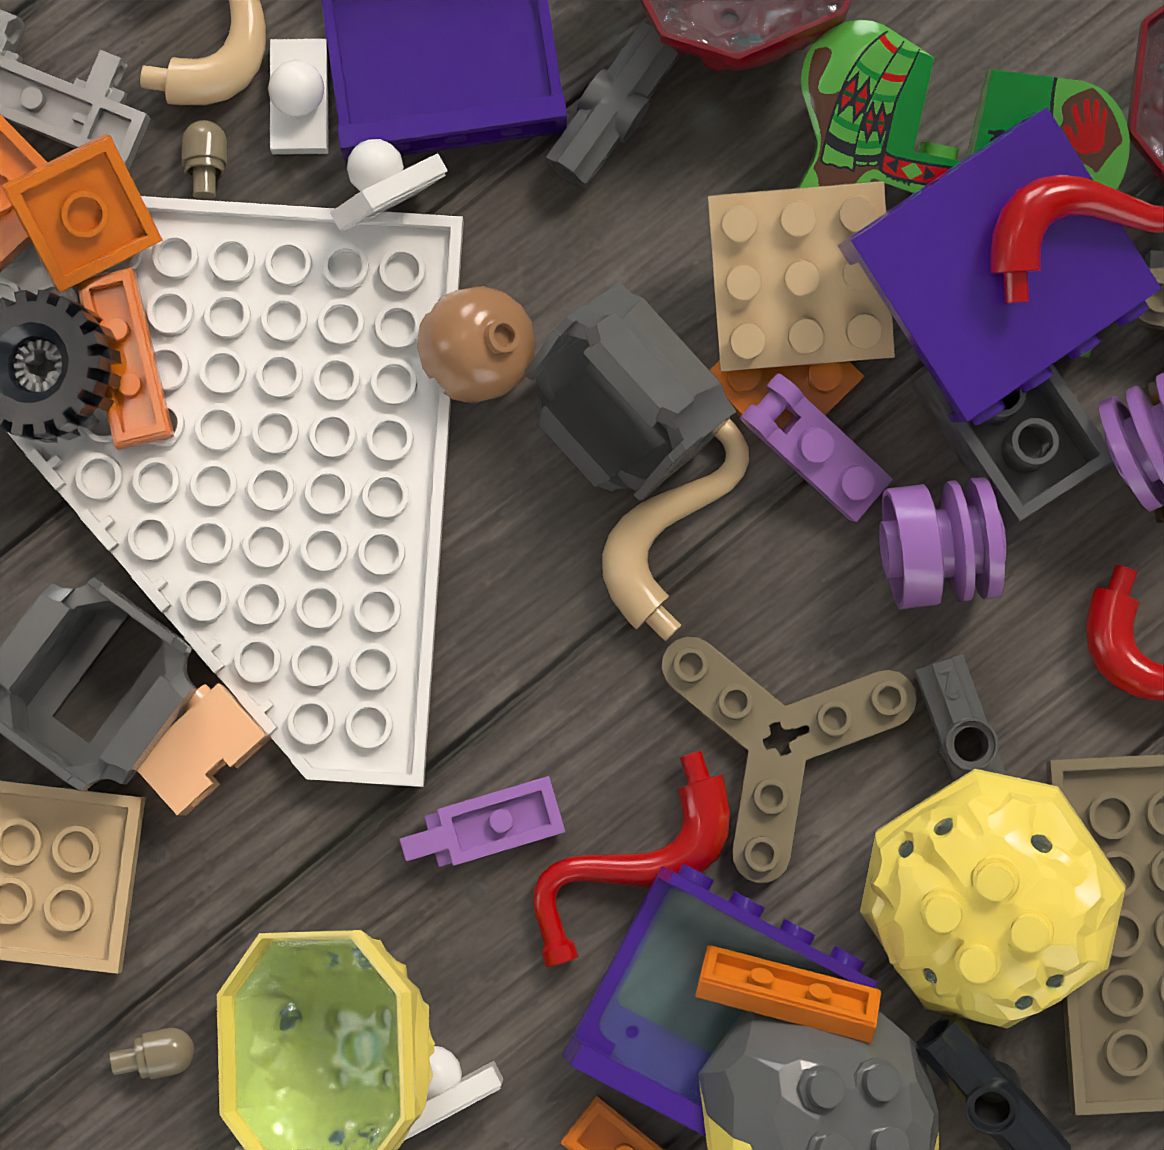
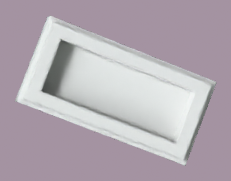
M270 39V81L268 91L270 96V150L272 155L328 154L327 39Z
M371 139L359 143L348 157L347 171L350 182L360 192L330 212L339 230L344 229L346 231L398 205L446 176L445 172L448 170L439 154L437 153L403 170L401 154L390 143L381 139Z
M434 1046L435 1052L429 1058L433 1078L428 1087L425 1108L420 1118L410 1128L405 1140L501 1089L503 1077L496 1063L492 1061L462 1077L459 1061L452 1052L443 1047Z

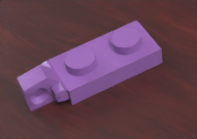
M547 776L439 808L437 813L424 816L428 828L427 831L400 838L399 840L405 861L435 853L439 867L453 863L454 866L564 833L565 828L550 778Z

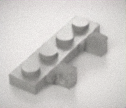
M0 9V114L10 123L75 149L104 134H108L111 136L127 170H130L151 119L146 113L125 105L127 94L121 91L120 87L128 68L127 64L123 62L122 58L100 50L87 82L76 78L73 84L22 64L23 58L15 52L25 24L18 16Z

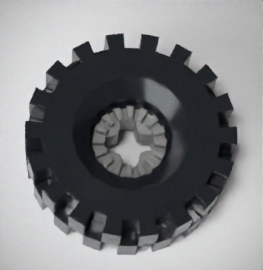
M27 290L14 292L16 302L1 297L0 430L30 440L58 443L57 437L72 440L81 436L78 431L79 426L88 429L94 428L101 421L93 413L97 408L109 412L114 400L106 397L105 394L108 386L119 389L122 377L111 373V365L122 364L120 351L112 349L108 345L116 340L111 329L99 324L103 319L95 312L84 308L83 305L49 291L38 290L37 294ZM44 354H46L47 359L57 362L55 364L57 370L48 373L47 381L43 377L34 374V367L43 364Z

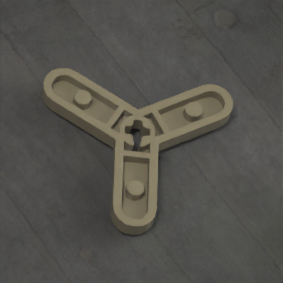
M684 637L668 646L661 662V672L668 686L747 751L731 857L736 871L745 879L756 883L771 882L779 878L787 869L791 857L806 760L899 726L910 718L915 710L917 701L915 688L907 677L900 672L884 670L785 706L712 645L697 637ZM773 723H778L782 731L793 730L804 725L807 726V734L796 737L795 740L787 744L789 753L785 756H780L776 748L766 750L763 744V739L771 735L769 725Z

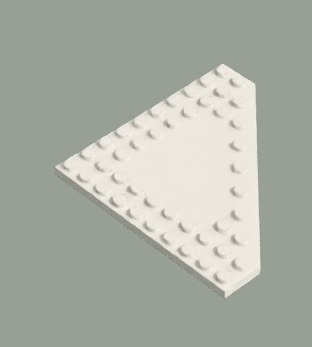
M141 196L163 241L92 277L131 267L136 272L174 436L118 450L113 444L106 411L99 408L93 414L101 422L92 429L79 426L78 431L81 436L72 440L57 437L58 443H45L7 433L306 779L424 787L451 398L443 393L447 390L441 387L435 378L429 379L422 369L417 342L419 326L425 314L431 312L434 305L444 295L459 290L464 227L463 217L382 212L345 231L344 229L339 230L330 214L335 208ZM32 243L0 272V298L4 297L16 302L14 292L27 290L37 294L38 290H43L81 304L77 285L61 293L55 289ZM44 354L43 364L34 367V374L43 377L47 381L48 373L57 370L55 368L57 362L47 359L46 354Z

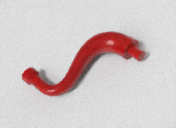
M1053 175L1037 178L1018 189L1000 211L992 233L990 274H1003L1005 303L1029 302L1028 272L1041 271L1042 241L1048 227L1055 220L1066 216L1085 215L1142 231L1160 233L1164 232V207L1151 205L1100 182L1084 177Z
M1115 565L1107 589L1098 587L1093 589L1085 625L1087 649L1096 669L1114 687L1136 697L1164 701V665L1154 662L1142 654L1134 638V623L1140 602L1129 597L1138 572L1122 565Z
M702 750L679 757L688 785L677 789L683 811V819L680 832L672 842L663 848L648 853L570 856L551 864L540 874L534 887L533 906L544 942L541 955L546 968L579 957L574 941L566 937L557 909V893L562 886L571 882L587 881L650 888L661 866L678 874L682 865L685 864L703 874L719 858L729 834L730 807L723 775L710 778Z

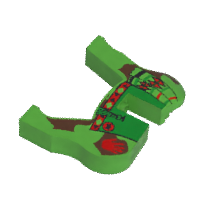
M849 21L834 26L823 33L809 49L801 71V91L816 140L812 160L797 188L866 183L874 178L894 187L915 193L960 163L961 161L957 160L959 148L920 141L918 152H914L934 57L885 25L873 21ZM995 69L986 70L966 158L1027 116L1048 107L1092 179L1117 190L1126 171L1130 139L1125 117L1118 104L1107 92L1091 83L1079 80ZM1091 350L1081 355V357L1090 358Z

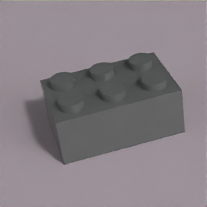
M1053 364L1049 366L1053 372L1050 378L1027 392H1022L1020 387L1016 388L1001 399L1005 408L979 425H974L972 420L968 422L950 421L947 415L954 410L928 371L919 378L912 387V390L972 478L985 477L990 482L1003 525L1007 530L1113 461L1106 441Z

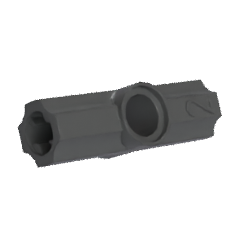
M642 22L638 29L634 31L625 47L622 48L608 71L602 69L591 81L577 105L576 111L578 113L546 156V163L567 182L586 189L590 182L593 181L594 176L604 166L619 141L626 142L636 130L651 104V96L681 53L661 43L654 27Z
M963 654L913 670L938 738V754L943 762L947 764L953 782L973 769L1006 775L998 753L999 743L997 734L992 726L987 723ZM964 728L972 729L980 738L981 746L979 753L970 761L960 758L954 748L955 737Z

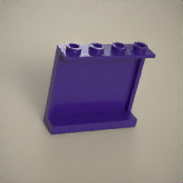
M321 0L339 126H337L339 142L346 164H348V157L359 143L371 139L386 141L399 151L401 156L558 134L566 130L567 112L564 94H562L548 0Z
M1048 107L1027 116L837 245L849 265L860 264L954 411L947 416L951 422H968L972 420L974 425H979L989 420L1005 408L1001 400L1003 397L1020 387L1022 392H1027L1046 381L1053 375L1049 367L1051 364L1068 354L1070 359H1075L1094 348L1101 342L1097 334L1099 331L1114 321L1118 327L1133 321L1149 309L1145 300L1162 289L1122 225L1090 216L1075 215L1055 220L1048 227L1041 245V271L1028 272L1029 302H1004L1003 274H990L992 233L1001 209L1018 189L1037 178L1069 175L1093 180Z

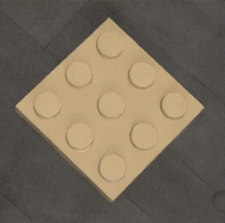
M883 181L708 196L721 371L895 357L891 312L860 264L849 265L837 246L886 213Z
M0 781V960L116 974L122 972L146 798Z

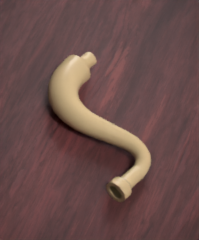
M229 0L231 25L224 45L216 53L203 58L172 57L168 69L144 65L140 77L141 88L165 91L166 101L172 105H209L228 100L247 88L259 71L265 52L266 24L260 0Z
M730 419L715 435L724 446L726 452L725 462L721 467L708 476L639 503L622 516L611 530L602 553L603 579L612 601L636 630L646 622L665 641L676 632L681 624L662 606L669 595L654 580L649 570V549L654 540L667 527L730 492L744 477L749 464V447L741 431Z

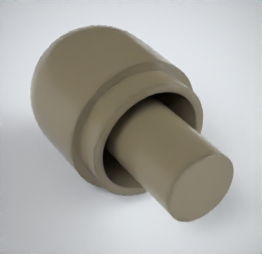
M208 120L192 123L186 128L182 136L181 164L184 167L185 174L193 178V197L196 199L211 200L216 197V178L223 176L224 169L227 167L226 135L219 125Z
M164 1028L143 1033V1036L136 1037L134 1039L135 1047L110 1052V1062L114 1076L139 1071L142 1079L149 1077L151 1080L179 1074L189 1067L194 1058V1044L191 1037L183 1030Z

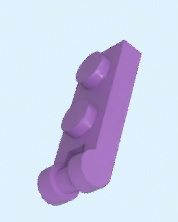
M777 373L766 386V389L769 391L757 407L751 404L741 415L740 420L848 520L857 522L893 478L804 397L796 385L783 375ZM786 408L794 416L781 430L774 421Z

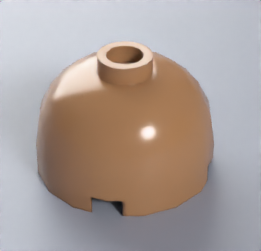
M485 286L455 290L440 298L431 312L425 314L419 326L417 342L422 369L429 379L435 378L438 384L447 390L443 393L451 399L471 404L502 397L525 379V370L534 358L536 337L532 321L521 304L504 291Z

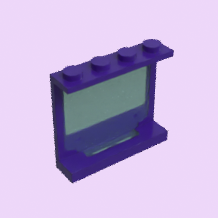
M683 864L677 874L661 866L562 1056L572 1067L706 1137L698 1073L743 1012L742 1009L695 997L708 945L875 988L878 982L861 974L866 962L834 946L828 956L813 948L811 944L816 935L784 919L778 929L763 921L760 917L765 908L734 891L729 901L710 892L709 890L714 880Z

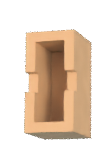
M219 683L212 689L206 684L198 688L182 710L185 714L169 727L137 770L176 815L187 816L221 785L214 775L226 764L229 767H241L271 739L241 705L236 696L226 686Z

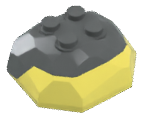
M743 1010L698 1073L708 1150H939V1112L925 1060L916 1051V1043L879 1010L871 1044Z

